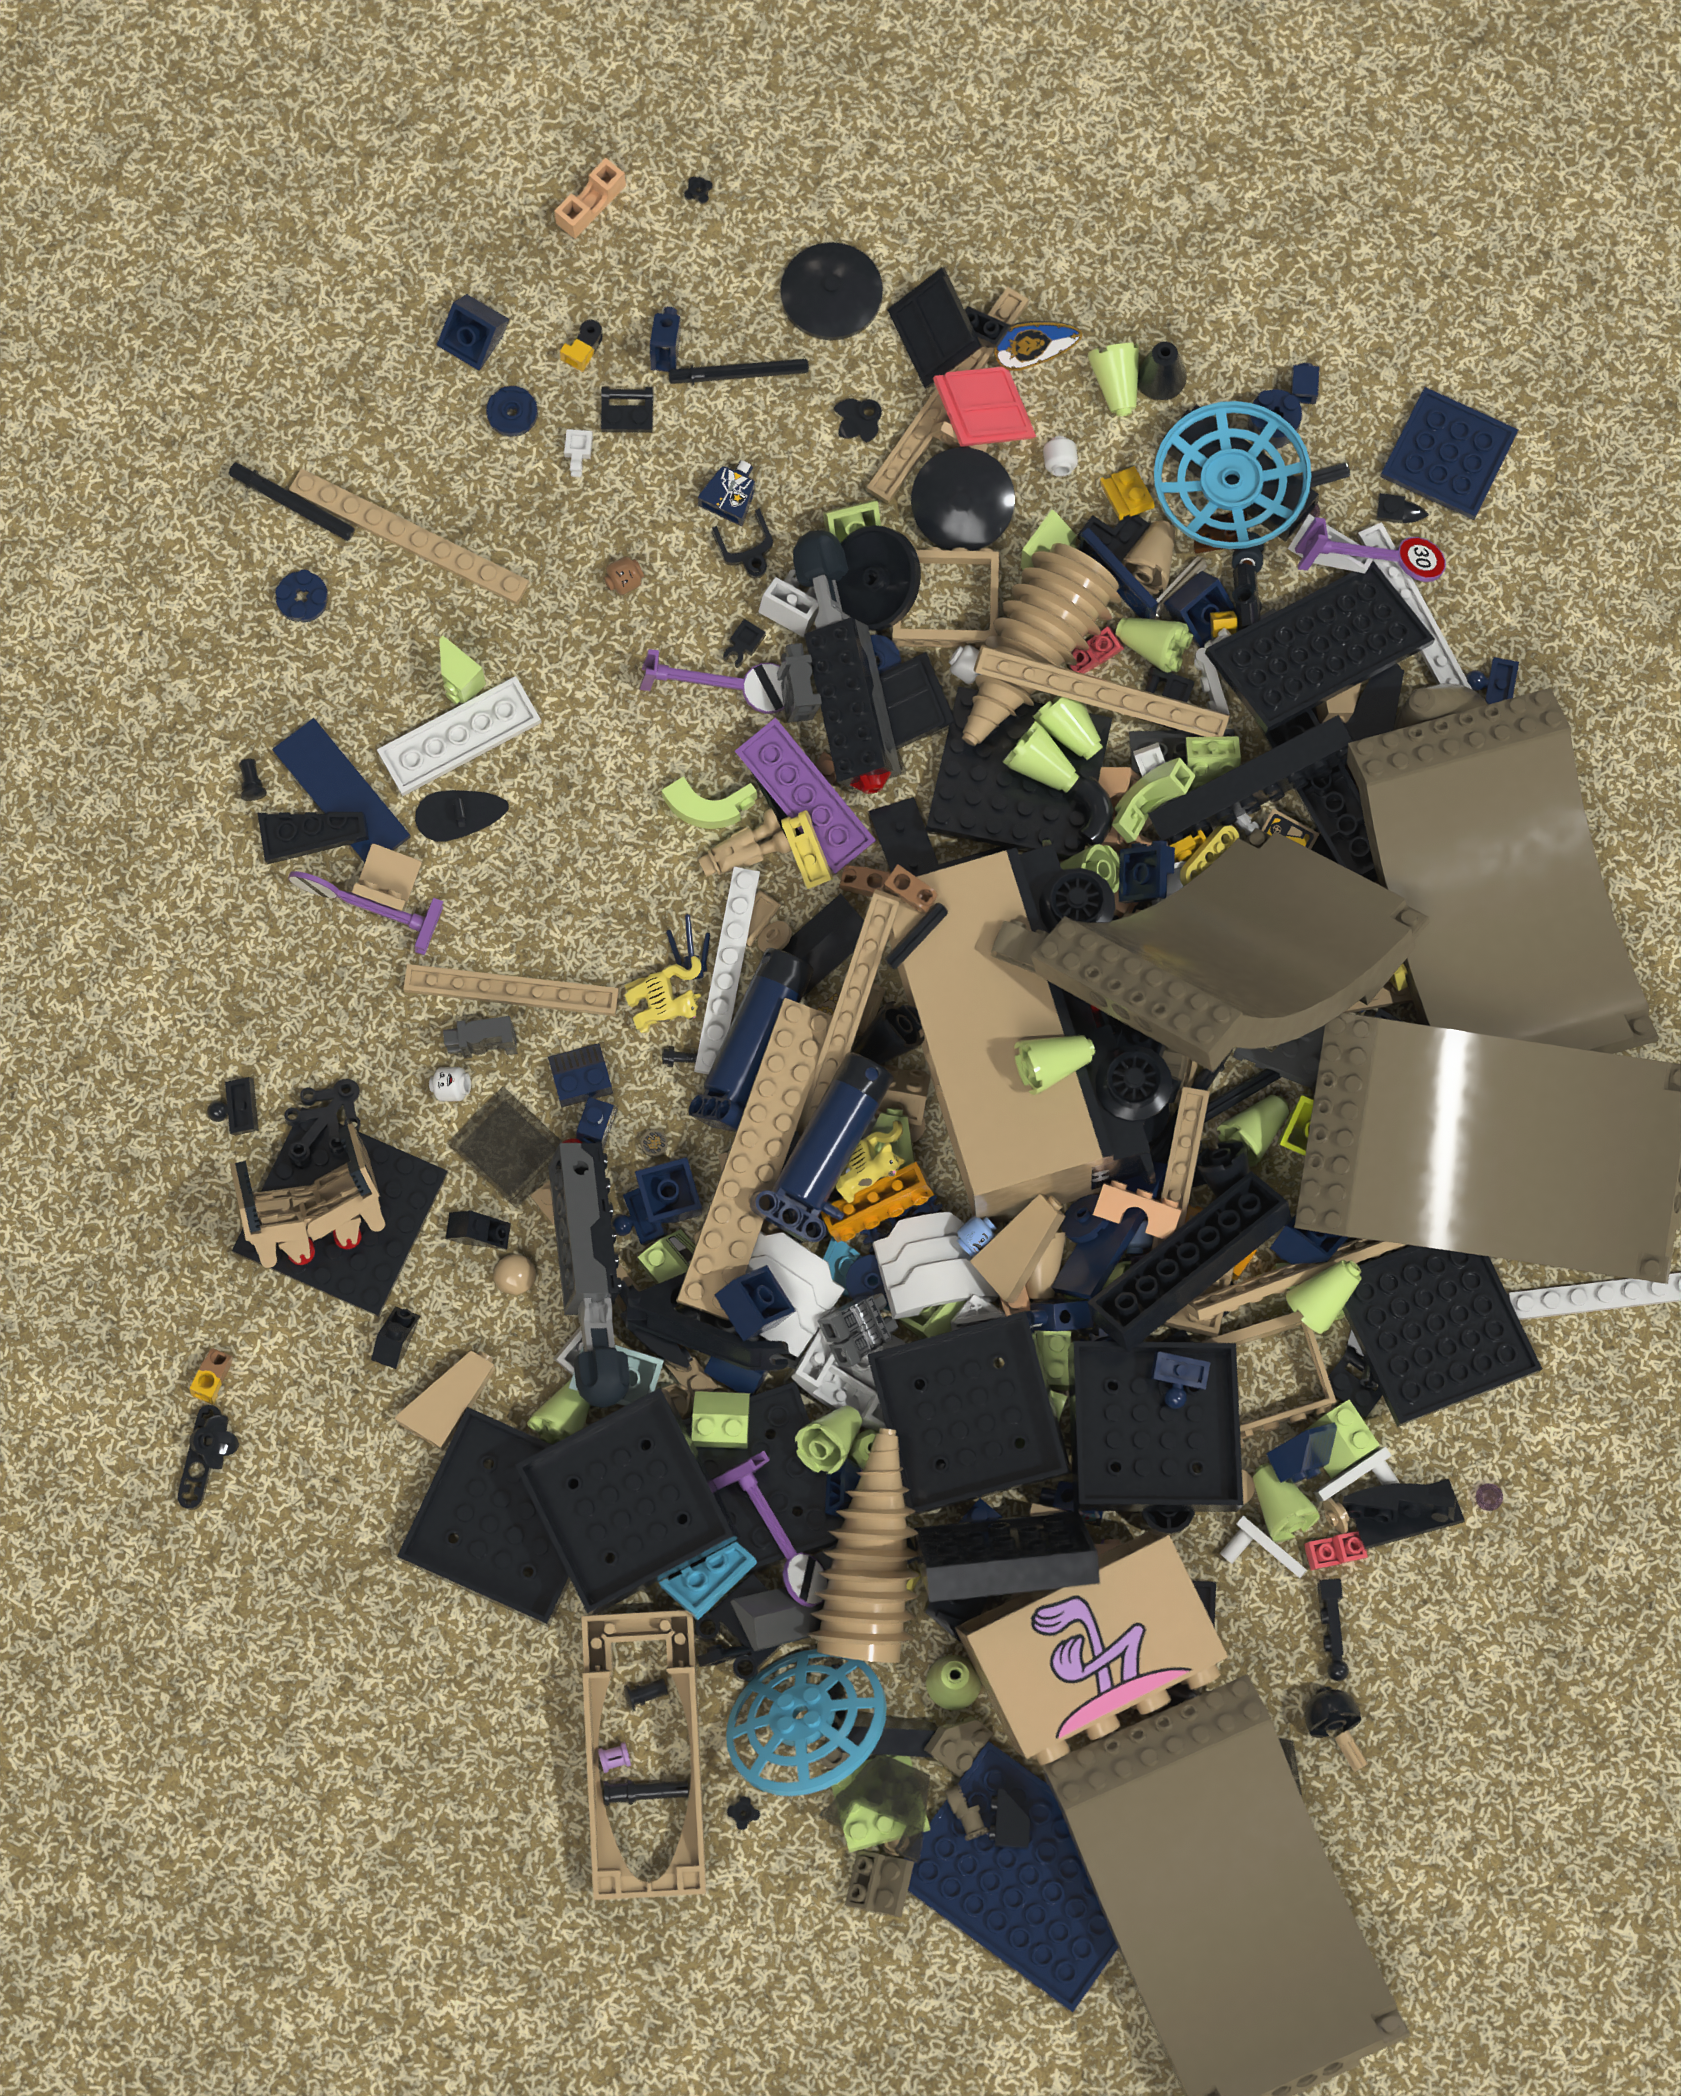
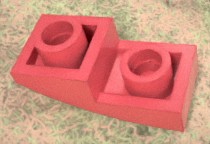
M1107 626L1101 631V635L1094 636L1086 641L1089 645L1088 651L1074 649L1071 652L1077 661V665H1070L1073 671L1084 674L1109 660L1125 648L1116 637L1112 628Z
M1358 1531L1304 1544L1311 1571L1368 1558Z

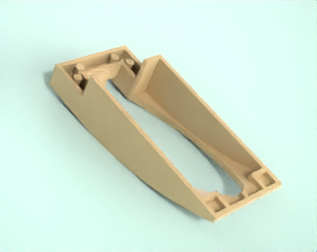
M687 1610L581 1616L584 1662L582 1676L593 1900L706 1894L694 1616ZM666 1640V1669L668 1674L672 1675L677 1687L689 1732L691 1780L685 1820L671 1864L658 1880L652 1882L641 1881L633 1875L626 1865L608 1819L601 1788L598 1752L599 1732L603 1704L613 1673V1642Z

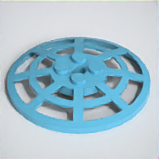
M1238 401L1218 402L1205 405L1190 412L1168 431L1156 455L1154 485L1158 501L1165 515L1175 527L1188 537L1216 548H1249L1274 539L1287 530L1297 519L1305 506L1310 491L1311 463L1306 446L1300 435L1281 416L1265 407L1252 403ZM1226 413L1248 414L1267 421L1268 424L1260 435L1243 429H1228ZM1216 415L1217 431L1202 436L1192 445L1179 436L1195 422ZM1277 428L1291 441L1299 455L1300 462L1285 466L1280 453L1269 442ZM1230 438H1242L1252 441L1254 444L1248 452L1232 449ZM1219 439L1221 451L1216 452L1209 459L1198 452L1206 444ZM1173 444L1184 453L1178 468L1177 482H1162L1163 463L1169 448ZM1263 449L1272 457L1277 468L1262 470L1256 458ZM1191 460L1202 467L1200 481L1185 482L1186 470ZM1302 472L1303 484L1301 495L1295 509L1292 511L1280 505L1286 492L1287 476ZM1236 475L1239 478V482L1230 485L1225 481L1226 476ZM1279 479L1278 491L1274 500L1261 494L1263 482ZM1187 492H1203L1209 502L1201 512L1192 503ZM1164 493L1180 494L1185 507L1195 517L1187 527L1172 513ZM1256 503L1266 509L1259 516L1245 521L1244 508ZM1217 508L1232 511L1234 523L1220 522L1210 517ZM1273 513L1286 519L1280 527L1258 539L1249 540L1247 528L1262 523ZM1204 524L1221 530H1236L1238 542L1215 541L1200 536L1196 532Z
M817 1649L798 1652L774 1662L748 1683L731 1710L727 1723L726 1742L732 1763L748 1783L763 1792L774 1795H807L839 1783L852 1774L868 1758L881 1737L887 1711L885 1692L881 1682L870 1666L862 1660L819 1653ZM836 1657L848 1660L838 1669L823 1665H808L809 1658ZM797 1662L796 1668L780 1674L767 1685L761 1683L776 1670ZM857 1667L862 1669L871 1683L874 1698H857L854 1686L846 1675ZM808 1672L829 1675L819 1685L806 1683ZM795 1676V1686L788 1688L782 1693L773 1689L783 1680ZM839 1681L845 1688L848 1699L832 1700L827 1691ZM753 1691L758 1693L750 1707L747 1722L734 1727L738 1714L747 1698ZM765 1697L773 1701L769 1714L755 1718L757 1710ZM874 1708L871 1726L864 1740L859 1746H856L846 1737L855 1723L857 1710ZM848 1709L846 1719L840 1730L837 1731L832 1727L835 1711ZM808 1711L803 1718L796 1719L800 1712ZM769 1725L774 1735L763 1747L757 1739L755 1729ZM746 1733L751 1746L759 1755L750 1770L738 1757L733 1739ZM822 1736L830 1739L821 1748L807 1753V1745L819 1740ZM782 1742L785 1745L794 1746L796 1756H781L773 1752ZM838 1746L850 1755L831 1771L810 1779L808 1763L825 1757ZM768 1761L780 1766H797L799 1781L790 1783L776 1782L764 1779L759 1775Z

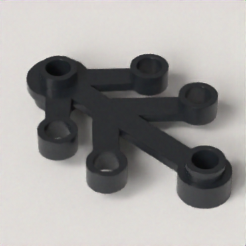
M342 1079L333 1088L318 1091L310 1087L304 1088L300 1093V1099L302 1104L306 1106H311L317 1101H332L327 1107L303 1111L292 1107L285 1111V1122L290 1126H296L300 1122L316 1120L300 1142H294L289 1146L288 1158L292 1164L304 1165L308 1162L310 1158L309 1148L326 1126H328L330 1136L328 1142L329 1150L334 1154H340L344 1151L345 1148L338 1132L339 1125L336 1114L342 1106L346 1115L344 1127L350 1122H356L357 1126L355 1129L359 1132L361 1122L356 1116L354 1102L359 1098L360 1089L355 1081ZM349 1088L351 1091L345 1094L341 1090ZM306 1094L313 1095V1098L307 1100L304 1098V1096ZM290 1114H295L298 1116L294 1120L288 1118ZM334 1142H340L342 1144L338 1148L332 1146ZM297 1148H301L304 1150L301 1154H296L294 1152V1150Z

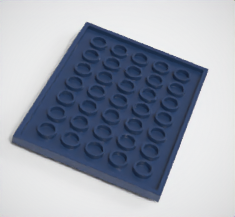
M988 1741L972 1763L970 1769L967 1770L959 1781V1789L962 1790L960 1793L964 1794L963 1798L965 1797L964 1801L967 1802L968 1808L980 1806L979 1814L984 1826L988 1827L990 1831V1823L995 1824L996 1812H991L992 1795L997 1796L998 1789H1004L1030 1818L1028 1850L994 1848V1841L989 1840V1832L982 1836L977 1834V1838L974 1837V1839L966 1841L965 1836L967 1834L961 1819H958L956 1814L952 1812L946 1799L929 1823L930 1831L921 1834L904 1858L914 1862L908 1892L1073 2013L1118 1947L1091 1886L1062 1811L1049 1785Z

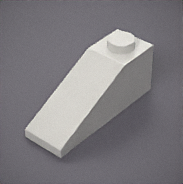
M1310 514L1307 516L1288 547L1290 551L1295 553V547L1315 517ZM1326 524L1328 538L1331 541L1360 545ZM1329 552V554L1319 553L1313 563L1365 573L1373 558ZM1295 553V554H1297L1298 556H1300V557L1303 558V554H1302V553Z

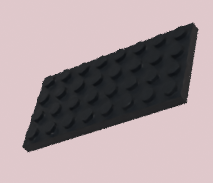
M1373 561L1365 573L1351 572L1211 645L1206 649L1205 655L1261 728L1267 733L1433 645L1435 638Z

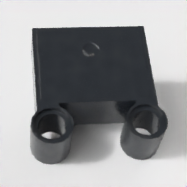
M753 1573L713 1611L703 1615L695 1624L696 1634L704 1642L716 1640L720 1635V1625L722 1624L742 1646L752 1648L753 1651L749 1653L750 1655H741L733 1663V1672L736 1679L745 1683L753 1680L757 1676L758 1670L785 1645L782 1644L754 1651L731 1604L733 1599L769 1591ZM712 1622L716 1626L714 1633L711 1635L701 1633L700 1627L703 1623ZM743 1662H749L754 1668L751 1674L744 1676L738 1672V1666Z

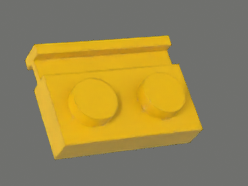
M1135 466L1111 474L1110 478H1100L1102 489L1119 520H1123L1124 516L1130 515L1131 517L1155 508L1154 500Z
M1199 830L1194 838L1189 835L1171 845V847H1175L1174 863L1187 862L1202 843L1206 841L1202 830Z

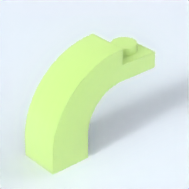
M1181 758L1173 759L1154 768L1139 779L1120 799L1115 807L1118 814L1112 826L1127 843L1135 841L1146 820L1149 818L1148 813L1156 810L1170 799L1185 795L1195 778V774Z
M684 776L661 790L662 798L677 817L688 824L706 829L724 828L741 821L738 810L745 811L755 804L754 800L757 799V791L752 783L722 800H707L692 790Z

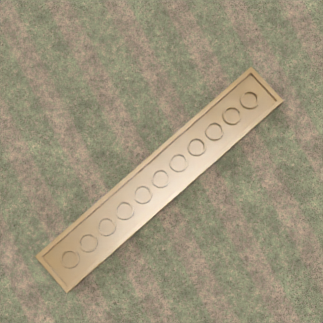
M787 998L783 999L676 1302L724 1320H729L715 1294L732 1280L744 1275L764 1221L762 1217L751 1210L750 1198L758 1191H771L781 1173L817 1070L816 1066L833 1018L832 1015ZM763 1195L759 1199V1206L761 1209L767 1210L770 1201L767 1196Z

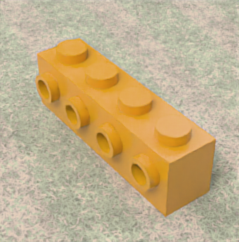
M916 1161L898 1170L895 1176L884 1177L876 1181L872 1186L855 1193L854 1200L851 1203H848L844 1198L831 1203L844 1213L842 1220L833 1218L822 1211L821 1215L829 1233L837 1243L848 1241L854 1238L856 1233L864 1229H873L881 1221L889 1217H897L905 1209L913 1205L924 1204L928 1201L929 1197L934 1196V1192L925 1172Z

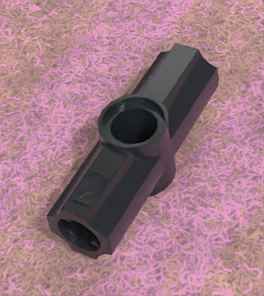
M1247 563L1238 564L1233 570L1234 591L1232 597L1236 604L1238 631L1261 620L1262 603L1258 593L1257 570L1254 565Z

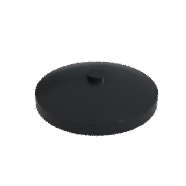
M820 243L801 251L786 267L781 280V302L789 320L803 333L821 340H842L862 332L876 318L883 298L882 278L874 262L861 250L843 243Z
M969 447L952 448L938 453L920 469L912 487L911 508L917 526L934 544L950 551L954 548L977 551L995 542L1009 526L1015 509V490L1008 472L993 456L984 451Z
M879 525L862 527L849 534L841 542L845 552L848 571L846 575L842 576L840 581L836 582L842 612L868 625L869 631H880L897 624L912 608L920 588L921 567L914 546L902 533Z

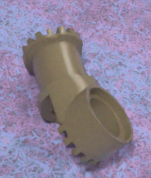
M958 1784L944 1791L952 1812L956 1814L958 1819H961L967 1834L965 1839L968 1841L974 1839V1837L977 1838V1834L982 1836L988 1833L989 1829L984 1826L979 1814L980 1806L968 1808L967 1802L964 1801L965 1797L963 1798L964 1794L960 1793L962 1790L959 1789L960 1786Z

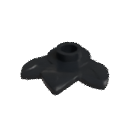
M849 398L834 406V411L844 418L839 426V437L852 439L860 435L865 443L870 442L876 437L879 431L878 421L882 416V408L877 401L866 399L860 402L854 398ZM867 409H871L874 411V414L867 416L864 412Z
M215 1415L208 1418L204 1427L196 1429L189 1439L191 1449L197 1454L202 1455L204 1464L211 1469H222L223 1456L234 1454L239 1448L237 1437L232 1432L227 1431L228 1417L225 1415Z

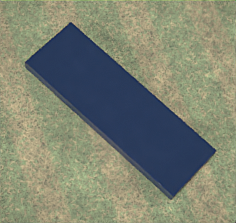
M314 718L272 749L274 754L324 814L329 812L364 813L369 840L349 844L364 863L372 844L394 851L411 838L408 831Z
M1152 1161L1156 1177V1183L1148 1185L1141 1176L1121 1182L1127 1184L1126 1189L1136 1193L1137 1189H1142L1153 1193L1152 1198L1157 1199L1164 1187L1168 1164ZM1130 1207L1125 1211L1121 1223L1118 1224L1110 1221L1104 1230L1101 1228L1097 1232L1098 1236L1095 1239L1085 1243H1078L1051 1288L1056 1293L1092 1299L1104 1287L1145 1219L1146 1212L1139 1207Z

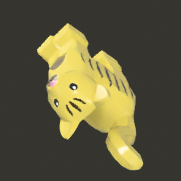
M691 957L692 967L689 970L678 964L669 965L660 972L650 974L646 978H638L625 985V989L628 991L625 997L629 1006H637L639 1000L646 998L649 1006L648 1009L633 1017L637 1030H640L641 1033L649 1032L650 1025L655 1023L670 1022L678 1016L685 1017L688 1020L696 1017V1010L699 1007L697 1000L701 998V994H693L692 990H688L675 999L670 978L673 975L683 980H692L697 977L701 971V962L698 957Z
M893 1121V1129L888 1134L875 1132L860 1140L835 1185L837 1191L848 1203L854 1200L855 1193L872 1186L879 1178L895 1176L899 1166L905 1162L903 1157H898L892 1152L890 1144L896 1142L903 1134L901 1122ZM878 1142L885 1143L876 1155L874 1149Z

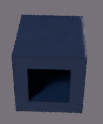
M1310 363L1293 365L1291 394L1295 395L1301 404H1316L1319 388V366H1313Z

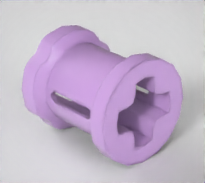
M625 1742L611 1749H598L604 1773H608L609 1769L615 1767L631 1766Z

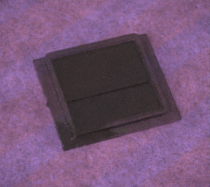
M504 1086L447 1142L460 1157L515 1208L542 1182L546 1181V1178L549 1176L548 1165L559 1143H562L549 1128Z

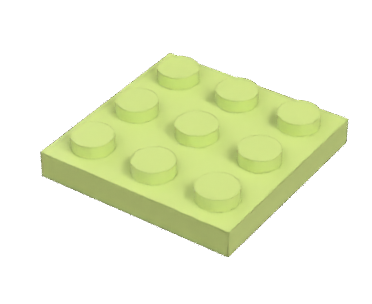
M885 1755L864 1761L852 1774L831 1786L849 1853L930 1831L910 1756Z

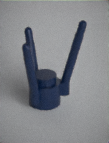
M686 914L685 926L688 956L683 957L684 962L681 960L671 930H667L666 933L676 964L689 970L692 967L691 957L696 956L699 958V956L694 955L691 918L689 914ZM708 932L705 934L700 960L701 971L692 980L703 978V972H707L710 933Z

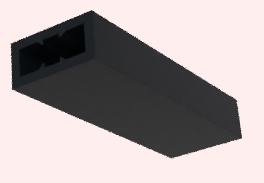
M1196 404L1192 410H1186L1180 419L1201 407ZM1209 416L1197 421L1185 429L1179 436L1192 445L1202 436L1218 430L1216 418ZM1230 438L1232 449L1248 452L1252 447V444L1245 439ZM1219 439L1212 441L1199 449L1198 452L1209 459L1213 454L1221 451ZM1173 444L1167 452L1168 455L1179 463L1184 456V453ZM1263 452L1256 458L1263 471L1277 468L1274 461ZM1191 460L1187 469L1201 479L1202 467ZM1231 474L1226 476L1225 481L1230 485H1234L1239 482V478ZM1294 475L1287 476L1286 492L1280 504L1292 511L1298 503L1303 484ZM1279 479L1263 482L1261 494L1274 500L1278 491ZM1310 488L1308 498L1301 513L1287 530L1278 535L1279 538L1286 542L1318 505L1319 494ZM1256 503L1243 509L1252 518L1259 516L1266 510ZM1273 513L1260 524L1272 532L1280 527L1286 519Z

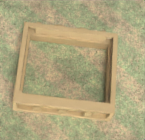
M937 547L916 550L920 563L991 565L990 631L901 629L900 620L897 624L893 625L892 641L897 647L958 648L959 646L971 645L974 648H981V645L987 646L986 638L988 636H998L994 628V620L998 618L999 552H993L992 549L982 548L978 551H967L965 548H954L952 551H947Z
M1300 1311L1218 1336V1338L1214 1337L1201 1341L1202 1343H1236V1346L1302 1326L1325 1399L1240 1425V1438L1242 1440L1254 1436V1431L1263 1428L1265 1432L1280 1428L1279 1423L1290 1420L1291 1424L1304 1421L1307 1419L1306 1415L1316 1412L1317 1416L1327 1414L1332 1411V1407L1336 1406V1399L1314 1332L1301 1321L1304 1316Z

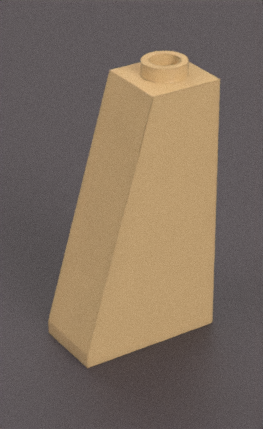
M1039 1194L970 1261L1006 1302L1013 1304L1017 1300L1065 1218V1215L1060 1211L1062 1205L1052 1195L1047 1197Z
M470 1351L398 1413L395 1421L443 1451L456 1432L467 1407H472L496 1370L495 1365L492 1363L493 1358L482 1351H479L478 1354Z

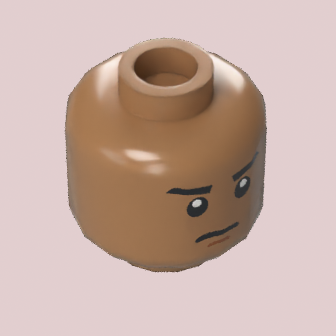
M625 556L607 565V576L603 577L610 591L615 589L619 595H624L641 586V579L644 578V574L636 559L631 560Z

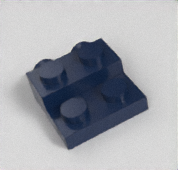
M1152 841L1151 846L1135 843L1131 844V848L1120 849L1119 902L1134 903L1165 899L1167 896V875L1174 874L1175 847L1168 846L1166 841Z

